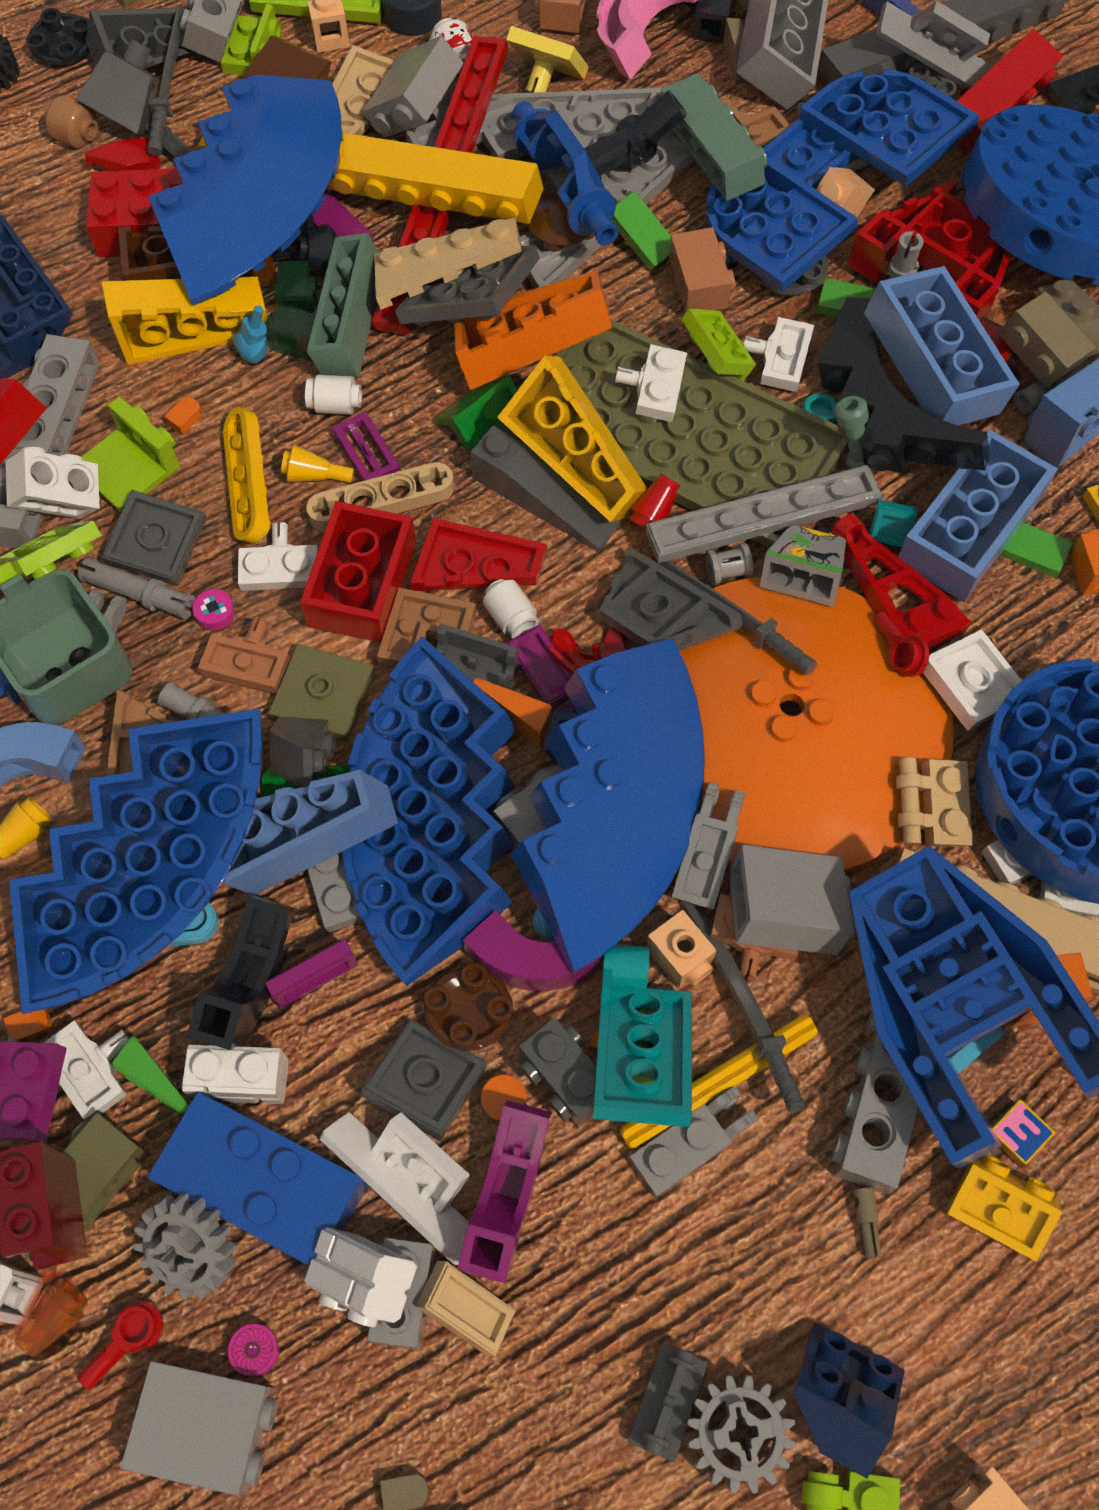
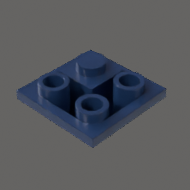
M814 1322L793 1393L819 1452L867 1479L892 1438L905 1370L893 1364L886 1357L877 1355L848 1340L841 1333Z

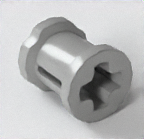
M746 543L738 544L736 549L717 553L712 549L705 552L706 570L713 586L719 585L723 579L743 576L745 579L753 577L752 555Z

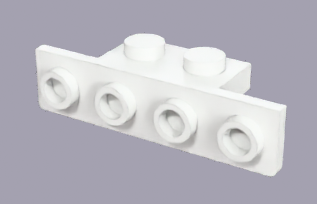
M350 1112L327 1127L322 1132L320 1140L422 1236L433 1244L452 1264L458 1265L469 1222L450 1204L470 1174L401 1112L389 1121L379 1139Z

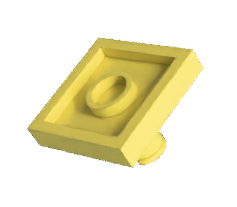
M514 26L510 27L507 41L523 60L534 63L527 87H525L526 93L546 92L553 70L585 80L589 66L574 46Z

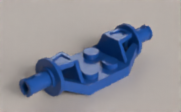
M527 101L518 103L512 111V116L517 122L513 134L515 146L522 154L530 156L534 163H537L540 171L563 166L568 177L557 194L567 210V221L570 228L576 234L583 236L594 234L595 239L600 245L612 243L617 238L619 232L616 225L611 221L616 208L615 199L605 189L583 146L557 110L534 109L531 103Z

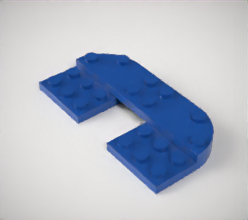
M883 70L882 76L872 74L864 78L863 71L845 75L828 84L800 107V118L763 148L768 163L767 167L764 168V185L726 201L715 185L712 184L707 198V228L713 227L718 242L722 241L724 243L726 263L728 265L737 260L773 287L783 292L857 229L858 218L816 190L829 167L845 168L859 156L906 187L976 128L979 115L923 80L903 72Z

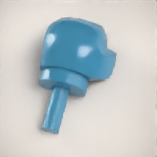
M255 306L252 316L242 319L239 332L232 336L238 354L246 362L258 363L268 351L267 327L261 320L264 311L261 306Z

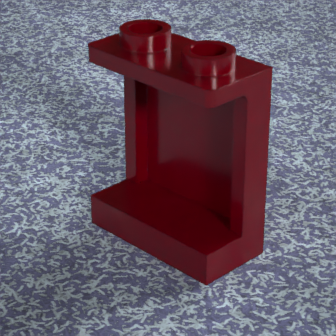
M41 1141L0 1151V1254L10 1258L31 1252L33 1268L38 1270L88 1257L75 1160Z

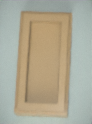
M447 1261L436 1262L415 1306L483 1354L495 1357L516 1311Z

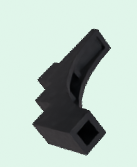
M847 297L817 364L823 389L836 392L842 391L839 401L848 396H859L865 399L867 403L869 419L865 424V431L860 440L864 464L869 465V468L879 471L889 470L903 472L907 461L985 471L990 459L987 432L956 426L927 414L907 401L891 384L880 365L882 342L864 314L871 299Z

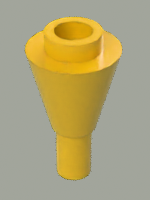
M294 444L292 451H284L281 473L287 474V482L332 479L352 483L354 468L331 464L330 461Z

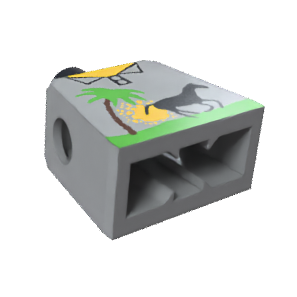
M797 525L790 526L766 552L760 587L834 607L843 571L846 540L843 537L832 535L831 531L824 526H815L812 529Z

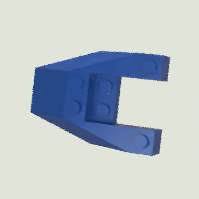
M930 845L849 891L877 1034L953 1166L960 1169L1001 1147V1144L948 1055L1029 1010L1033 1011L1086 1098L1090 1099L1099 1094V1020L1047 940Z

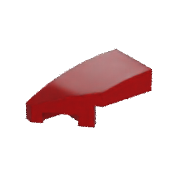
M149 138L128 139L102 145L85 152L84 159L85 164L91 168L93 166H101L109 171L160 169L161 165L159 156H153L147 151Z

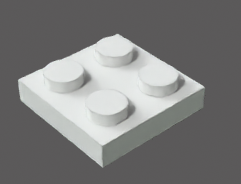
M982 629L930 654L928 664L923 671L924 675L967 731L993 718L1008 693L1022 681Z

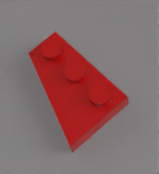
M433 518L413 573L410 587L414 591L488 588L493 582L500 579L515 580L519 586L537 585L547 553V544Z

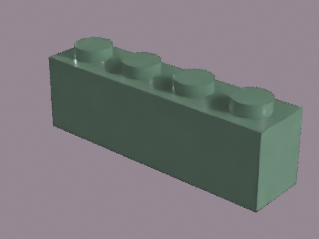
M696 73L661 89V96L670 90L686 110L688 115L672 130L726 201L765 184L764 168L767 167L768 163L763 148L756 146L751 140L745 125H740L736 121L728 104L724 105L721 102L712 84H707L702 76Z
M369 233L339 236L334 239L307 348V353L321 375L353 376L354 378H359L377 301L374 254L378 253V250Z

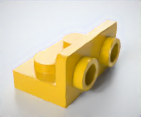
M989 1154L984 1155L983 1159L979 1158L969 1163L947 1207V1214L1024 1256L1037 1261L1063 1212L1058 1199L1054 1197L1055 1190L1036 1178L1029 1177L1026 1182L1009 1173L1011 1170L1009 1165Z

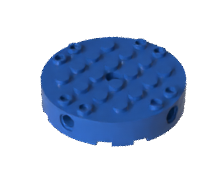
M1022 105L997 113L986 122L961 172L960 184L966 188L967 193L964 201L975 220L982 218L991 228L988 235L994 241L1022 261L1054 276L1071 280L1074 275L1089 277L1091 284L1099 285V114L1091 113L1088 115L1075 110L1050 105Z
M1077 659L1042 668L1026 677L1008 693L980 744L976 760L975 778L978 799L983 814L991 830L1008 853L1026 870L1051 887L1078 899L1099 904V663H1093L1092 659Z

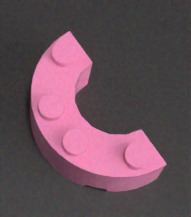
M601 0L596 14L599 19L597 32L616 69L624 77L631 80L652 55L643 37L644 30L650 20L661 10L672 4L681 2L695 3L697 0Z

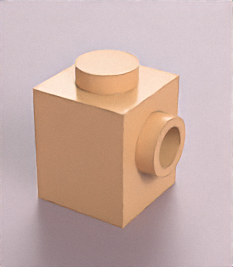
M681 910L648 935L646 947H650V954L678 989L688 981L692 985L698 984L713 971L714 968L711 964L714 961L717 950L684 910Z

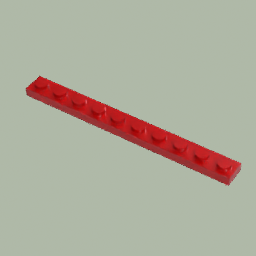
M473 37L434 147L473 153L509 50L506 39ZM413 205L398 247L417 243L424 238L444 236L452 211H441L433 207ZM407 292L392 298V306L380 310L379 305H377L372 319L375 330L410 334L413 323L400 324L395 312L408 296Z

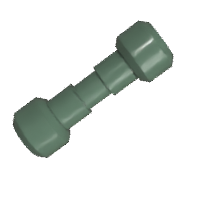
M848 396L840 400L835 407L837 423L841 428L845 429L846 436L849 438V452L845 457L847 470L865 465L860 440L865 431V424L869 419L865 399L859 396ZM870 468L872 474H874L876 469Z

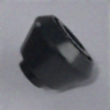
M322 224L305 229L303 236L297 237L296 257L297 259H302L304 267L321 275H326L334 239L337 237L335 230L328 224Z

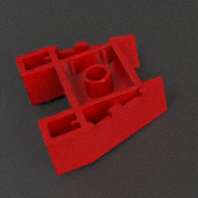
M954 179L933 188L932 193L924 198L916 200L913 197L904 201L902 207L890 212L886 209L877 213L856 233L847 266L876 284L889 272V264L891 258L896 255L900 236L905 232L912 231L913 235L910 243L913 244L916 234H920L924 242L917 259L919 265L927 270L945 266L979 321L982 317H988L1011 257L1010 252L1001 247L988 235L991 228L982 218L975 220L968 210L966 203L953 196L958 184Z

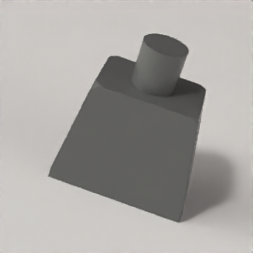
M131 39L124 58L116 53L106 51L80 90L76 100L137 134L146 135L145 124L150 122L152 113L148 103L149 99L155 98L159 83L158 77L144 70L151 49Z

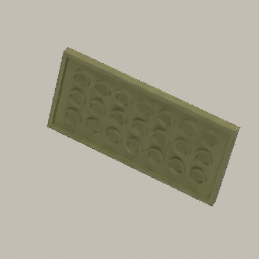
M612 319L611 329L561 350L555 355L562 358L646 487L649 488L657 480L660 473L681 485L674 502L693 511L830 475L848 447L849 438L846 436L845 429L736 377L717 374L708 364L689 355L686 356L673 422L635 414L638 403L637 387L618 382L615 383L618 366L641 372V368L647 361L650 344L670 349L674 348ZM787 529L751 538V540L770 548Z

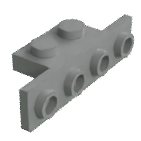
M937 0L915 18L888 1L883 4L876 31L877 36L967 90L993 67L975 55L988 46L990 33Z

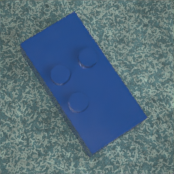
M197 1092L147 1177L178 1196L182 1193H188L190 1202L193 1204L201 1197L204 1198L206 1211L211 1213L219 1209L221 1211L219 1218L307 1266H310L311 1260L317 1257L314 1251L321 1230L329 1227L344 1231L368 1187L364 1180L354 1173L200 1092Z

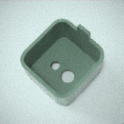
M55 569L28 584L19 574L0 585V589L5 596L0 600V669L38 721L58 726L64 724L129 682L132 676V664L109 622L70 571ZM88 650L93 653L91 657L75 667L71 666L70 663L77 651ZM59 669L62 671V674L52 681L47 680V675L51 670Z

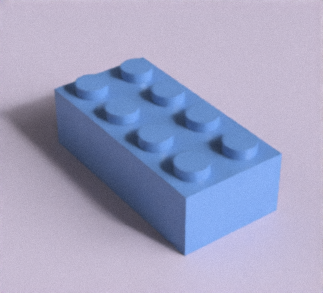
M942 266L879 281L864 314L921 409L933 417L956 426L1001 414L1020 384L946 267Z
M990 429L987 431L990 459L986 470L959 468L908 533L898 556L899 559L911 566L928 581L964 603L1043 498L1058 468Z

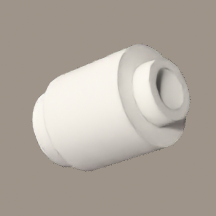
M316 375V378H307L305 385L307 409H315L316 413L353 415L355 407H361V384H355L353 376Z
M500 579L493 582L486 589L483 605L505 635H510L514 639L538 626L537 610L515 580Z

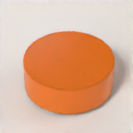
M498 1075L491 1078L484 1085L481 1092V1103L485 1114L494 1122L500 1123L506 1100L527 1105L525 1087L517 1078L510 1075Z

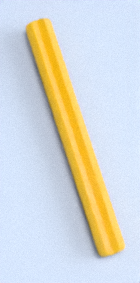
M802 1014L773 1032L775 1037L784 1035L787 1043L782 1053L785 1056L813 1039L817 1035L818 1030L812 1019L807 1014ZM757 1043L692 1082V1112L768 1067V1062H766L765 1058L757 1060L754 1050L758 1045ZM627 1122L619 1131L625 1144L632 1150L671 1126Z

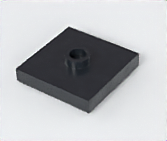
M1099 64L1048 83L1044 94L1054 106L1075 110L1088 115L1093 113L1095 107L1099 105Z

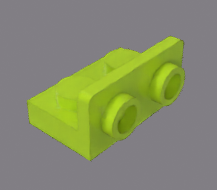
M266 4L261 18L238 15L221 60L223 73L244 76V73L271 36L280 38L281 22L279 19H276L274 5Z
M692 308L687 310L681 321L689 331L691 340L699 346L707 358L709 367L717 374L731 375L744 381L756 366V363L722 313L716 310Z

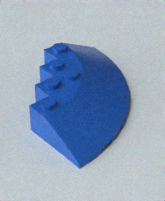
M253 75L223 86L222 90L230 111L198 122L206 147L173 159L183 184L148 196L192 305L232 288L236 285L234 279L242 276L252 269L256 273L265 267L264 260L277 249L283 252L301 234L299 227L310 214L317 213L324 202V192L331 178H335L341 158L339 149L340 143L343 141L341 112L331 80Z
M421 637L400 659L389 674L390 681L383 689L378 700L374 698L367 710L369 716L362 733H357L348 761L350 766L349 772L362 770L388 785L398 824L342 851L346 877L351 884L356 902L355 906L360 918L363 919L373 939V943L383 959L406 986L464 946L463 939L495 910L501 915L512 903L504 890L486 871L514 844L504 828L489 813L505 795L516 787L506 770L491 756L517 730L506 711L424 637Z
M673 638L617 652L576 669L564 686V689L578 716L559 724L547 740L562 772L541 781L529 795L545 830L522 840L510 853L572 974L598 959L623 940L654 908L671 884L686 855L696 813H699L703 794L705 766L703 728L697 697L687 667Z
M260 709L128 729L133 772L89 778L94 822L50 828L54 872L9 879L22 1014L62 1006L94 994L127 977L156 957L182 934L208 904L226 877L243 843L254 811L261 776L263 749Z

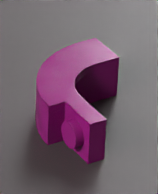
M496 910L463 939L465 953L475 963L484 966L488 973L498 978L504 984L522 990L552 991L563 989L585 980L601 968L602 956L572 974L556 941L538 942L522 936Z
M506 1100L485 1182L475 1211L468 1223L457 1270L505 1283L529 1209L552 1112Z

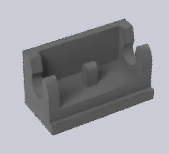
M441 623L437 631V650L472 682L475 678H480L511 689L519 670L517 647Z

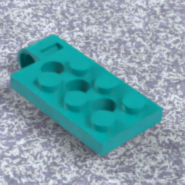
M616 944L604 954L593 1119L690 1127L692 1116V992L647 988L650 947ZM647 1007L653 1009L655 1013L643 1014L636 1011V1009ZM644 1040L653 1043L654 1047L641 1048L634 1043ZM638 1075H645L652 1078L654 1082L640 1084L632 1078Z

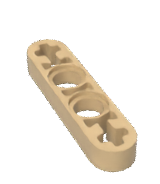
M435 462L319 492L313 495L306 505L309 522L316 530L325 532L335 501L352 504L355 498L364 495L373 499L372 504L368 508L392 513H401L442 502L453 494V472L447 465ZM438 478L442 485L435 486L431 480ZM416 482H420L421 492H417ZM396 486H405L410 489L409 494L404 498H393L389 493ZM328 508L330 515L322 516L320 509Z

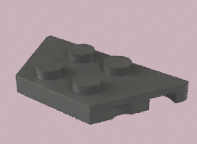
M632 547L626 549L624 553L625 564L621 573L615 574L611 583V592L605 596L600 608L603 622L638 645L644 646L673 638L679 651L735 631L743 626L742 614Z

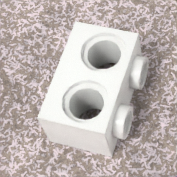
M39 447L22 448L19 453L5 461L7 507L81 519L100 509L97 463L82 461V457L74 454L60 456L47 454L45 449ZM31 473L36 477L37 482L33 479Z

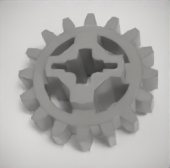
M182 1193L176 1199L171 1194L166 1195L161 1201L156 1202L141 1215L143 1220L134 1229V1232L141 1238L133 1244V1249L143 1252L145 1256L138 1263L139 1267H150L153 1271L149 1281L152 1284L159 1280L165 1283L164 1293L168 1296L175 1289H179L180 1296L185 1301L194 1293L199 1299H203L211 1290L215 1291L228 1278L227 1274L235 1266L236 1262L229 1256L237 1249L236 1243L226 1241L225 1238L232 1230L231 1226H220L217 1222L221 1211L216 1209L208 1213L205 1210V1199L202 1197L194 1204H191L188 1193ZM168 1222V1227L163 1230L164 1223ZM207 1263V1269L202 1271L201 1266Z
M731 1375L723 1377L724 1390L719 1391L714 1384L709 1383L705 1388L710 1399L707 1402L700 1399L693 1400L692 1404L700 1414L698 1419H686L685 1425L696 1429L697 1437L688 1440L686 1446L687 1448L700 1449L702 1455L697 1458L694 1465L697 1469H703L707 1466L712 1468L709 1482L713 1485H717L723 1477H727L729 1492L736 1494L740 1487V1482L745 1481V1485L750 1493H758V1478L762 1477L768 1484L774 1485L777 1483L772 1471L774 1466L776 1465L784 1469L789 1468L790 1464L782 1456L783 1448H796V1442L785 1438V1430L793 1427L795 1421L794 1419L781 1418L779 1412L785 1407L787 1402L785 1399H777L771 1402L768 1397L772 1386L768 1383H764L756 1391L753 1390L752 1376H744L740 1387H736ZM743 1397L753 1400L760 1405L768 1417L758 1419L748 1412ZM723 1402L724 1415L716 1428L708 1430L709 1420L713 1411ZM737 1417H739L741 1425L750 1426L752 1433L751 1436L744 1438L745 1447L743 1450L739 1442L730 1441L729 1431L736 1429L735 1420L738 1419ZM772 1438L770 1451L759 1464L757 1453L764 1440ZM725 1449L732 1454L738 1471L724 1466L715 1457L712 1450Z

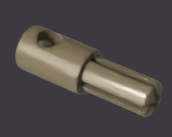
M874 1188L854 1189L852 1192L857 1224H860L865 1257L881 1256V1249L876 1224L879 1220Z

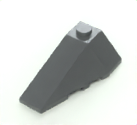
M177 8L90 10L86 43L95 66L106 51L116 53L124 58L131 39L151 49L144 69L164 62ZM185 31L181 33L177 57L192 52V50L182 46Z
M505 424L493 425L470 452L474 480L598 553L621 525L620 520L609 522Z

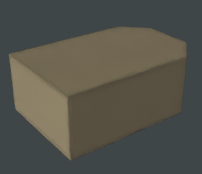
M419 1473L380 1481L383 1510L419 1508L429 1498L428 1481Z

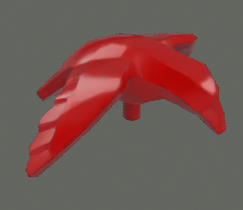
M611 626L608 628L604 638L602 652L600 651V644L595 643L592 644L593 654L585 653L576 644L571 633L560 628L554 630L550 637V642L557 650L551 645L547 648L549 654L571 676L576 669L611 654L627 650L624 635Z

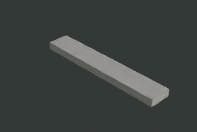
M864 465L647 523L645 532L659 564L788 529L793 525L799 526L877 505L878 500H882L883 495L869 465Z

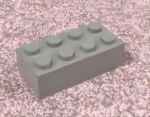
M749 0L736 73L746 82L753 84L764 92L772 101L779 103L787 110L792 107L816 84L828 0Z

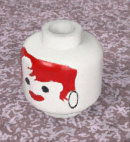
M446 18L441 20L434 26L429 41L442 35L464 63L473 39L469 27L464 21L459 19Z

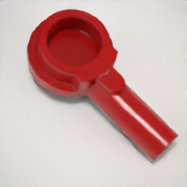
M885 611L878 613L874 617V623L890 645L888 655L890 656L892 667L902 676L912 678L919 676L925 670L929 661V647L926 641L921 637L905 636Z
M145 1301L132 1302L122 1308L116 1317L114 1329L111 1331L112 1341L77 1376L79 1383L85 1389L91 1390L127 1352H142L156 1345L162 1336L164 1327L163 1316L159 1309L152 1303Z

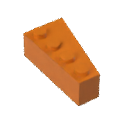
M598 270L513 295L502 309V312L494 318L483 320L480 317H472L455 322V353L468 387L472 390L541 360L544 355H552L611 329L612 323L609 307Z

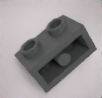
M554 1017L519 1046L520 1059L522 1061L518 1065L534 1086L541 1083L551 1095L548 1103L564 1122L570 1118L574 1125L579 1128L593 1116L597 1059L592 1062L581 1048L585 1043L570 1024H566L563 1027Z

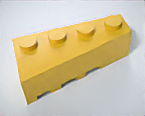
M238 277L234 279L236 285L195 305H192L182 279L102 281L108 318L127 365L233 343L232 336L239 332L242 319L252 316L255 306L263 308L261 320L267 327L266 336L272 335L258 277Z
M544 355L497 418L609 522L623 520L632 511L631 507L648 488L562 358Z

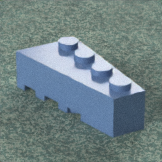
M1099 359L1046 393L1038 408L1026 421V425L1029 428L1022 442L1056 468L1062 466L1099 434Z
M356 770L311 781L309 786L297 789L286 787L275 790L273 795L256 798L254 811L243 843L223 880V884L255 896L398 824L388 785L362 770Z

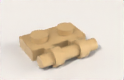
M916 758L899 759L900 775L896 776V789L901 791L902 813L898 814V827L903 829L904 845L921 844L920 829H924L925 846L960 848L972 846L967 761L928 759L921 762V774H917ZM918 791L923 794L924 813L919 812Z

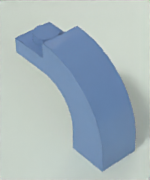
M24 722L1 727L0 787L8 781L24 775H41L69 784L86 750V746L74 730L50 723Z

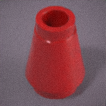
M660 473L657 480L651 484L631 507L634 511L629 519L646 529L647 523L668 518L677 491L681 485Z

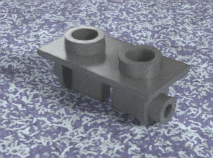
M662 1343L627 1442L671 1462H675L687 1427L685 1425L686 1419L690 1418L693 1409L692 1402L697 1397L708 1363L696 1358L692 1353L679 1348L675 1349Z

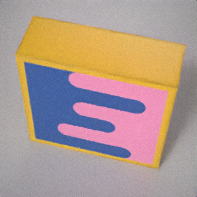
M1021 1099L1015 1102L991 1128L1001 1144L1000 1148L1021 1168L1026 1166L1056 1134Z

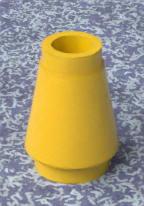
M29 796L22 803L17 801L0 824V857L4 860L48 832L47 826L53 821L50 814Z

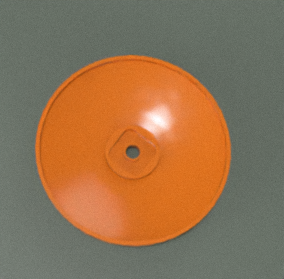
M761 577L746 578L714 587L712 589L732 601L761 623H765L773 618L778 622L776 633H780L786 640H789L795 647L797 646L804 654L806 653L817 662L815 670L810 675H805L792 665V662L787 661L768 645L760 649L754 645L756 636L744 627L679 651L687 667L697 697L703 728L705 766L703 794L698 814H700L709 783L720 785L719 798L714 806L711 818L726 822L729 813V803L735 791L745 792L744 803L737 822L739 829L727 868H730L742 845L842 857L845 874L867 867L887 856L904 843L903 829L898 827V814L902 813L901 791L896 789V776L900 775L899 759L916 758L917 774H921V762L928 759L951 760L954 742L952 710L923 672L919 676L912 678L902 676L892 667L890 656L888 655L890 645L874 623L876 613L867 598L839 586L835 605L831 607L761 588ZM785 701L796 702L801 707L802 713L797 716H788L782 712L779 705ZM918 791L919 812L924 813L923 794Z

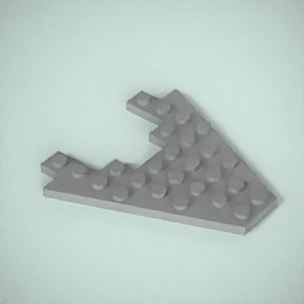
M662 88L493 94L476 145L484 142L493 157L514 160L525 156V154H522L517 149L514 143L513 134L517 122L512 116V111L518 103L527 101L531 103L534 109L557 110L580 144L585 148L615 133L617 125L625 117L630 115L640 116L661 97ZM443 96L430 115L432 122L406 131L407 143L434 147L452 96ZM672 129L657 142L658 150L656 155L647 163L635 165L628 161L599 176L605 189L614 197L615 204H618L636 191L647 205L695 160ZM563 166L540 171L552 191L559 190L568 177ZM531 232L520 236L521 246L536 245L540 259L527 276L534 289L565 280L602 246L594 236L578 244L564 246L560 251L550 252L544 248L543 241L538 240Z

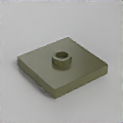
M297 644L268 712L270 720L276 721L278 717L328 720V734L334 735L336 739L347 742L375 674L374 665Z

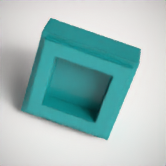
M878 500L869 534L880 543L902 548L906 536L913 528L918 508Z

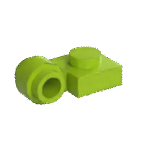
M808 1471V1482L803 1481L801 1503L806 1504V1510L842 1509V1507H844V1510H899L901 1479L871 1474L866 1479L856 1472L846 1471L845 1490H843V1487L838 1486L839 1475Z

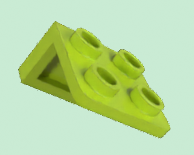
M118 396L108 404L117 429L82 456V461L98 464L99 494L118 511H122L131 490L148 494L179 469L180 464L173 449L176 443L170 433L162 426L158 428L153 426L147 414L138 405L135 404L131 407Z

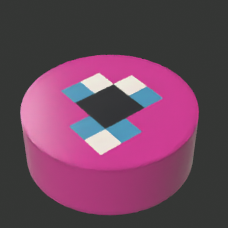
M206 590L200 593L193 602L192 610L196 621L206 630H221L227 627L234 619L235 607L230 596L222 590Z

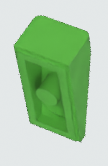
M132 1036L111 1063L114 1065L113 1068L124 1078L181 1116H184L190 1106L189 1102L145 1046L135 1036Z

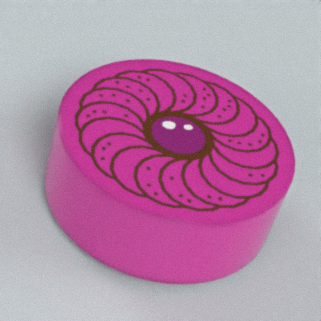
M249 1324L240 1328L232 1336L228 1346V1358L232 1367L238 1373L250 1377L261 1376L270 1371L276 1364L280 1352L279 1341L275 1333L268 1327L260 1324Z

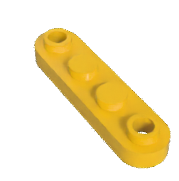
M238 406L230 411L223 428L232 526L236 539L256 544L266 537L271 525L268 515L267 488L264 480L263 455L260 445V426L257 415L254 412Z

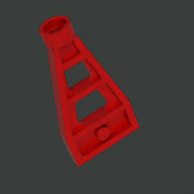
M854 513L842 517L832 527V535L843 537L846 540L844 559L876 615L885 611L905 636L921 637L926 641L929 648L966 632L972 622L962 613L958 606L944 592L871 536L865 525ZM875 560L888 570L891 575L877 580L866 562ZM903 586L920 598L923 604L902 612L896 608L888 591Z

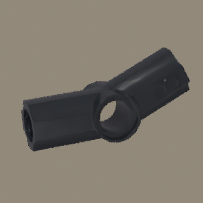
M668 90L640 116L630 115L625 117L617 125L615 133L584 149L598 176L628 161L635 165L647 163L656 155L658 150L657 142L688 114L675 95Z

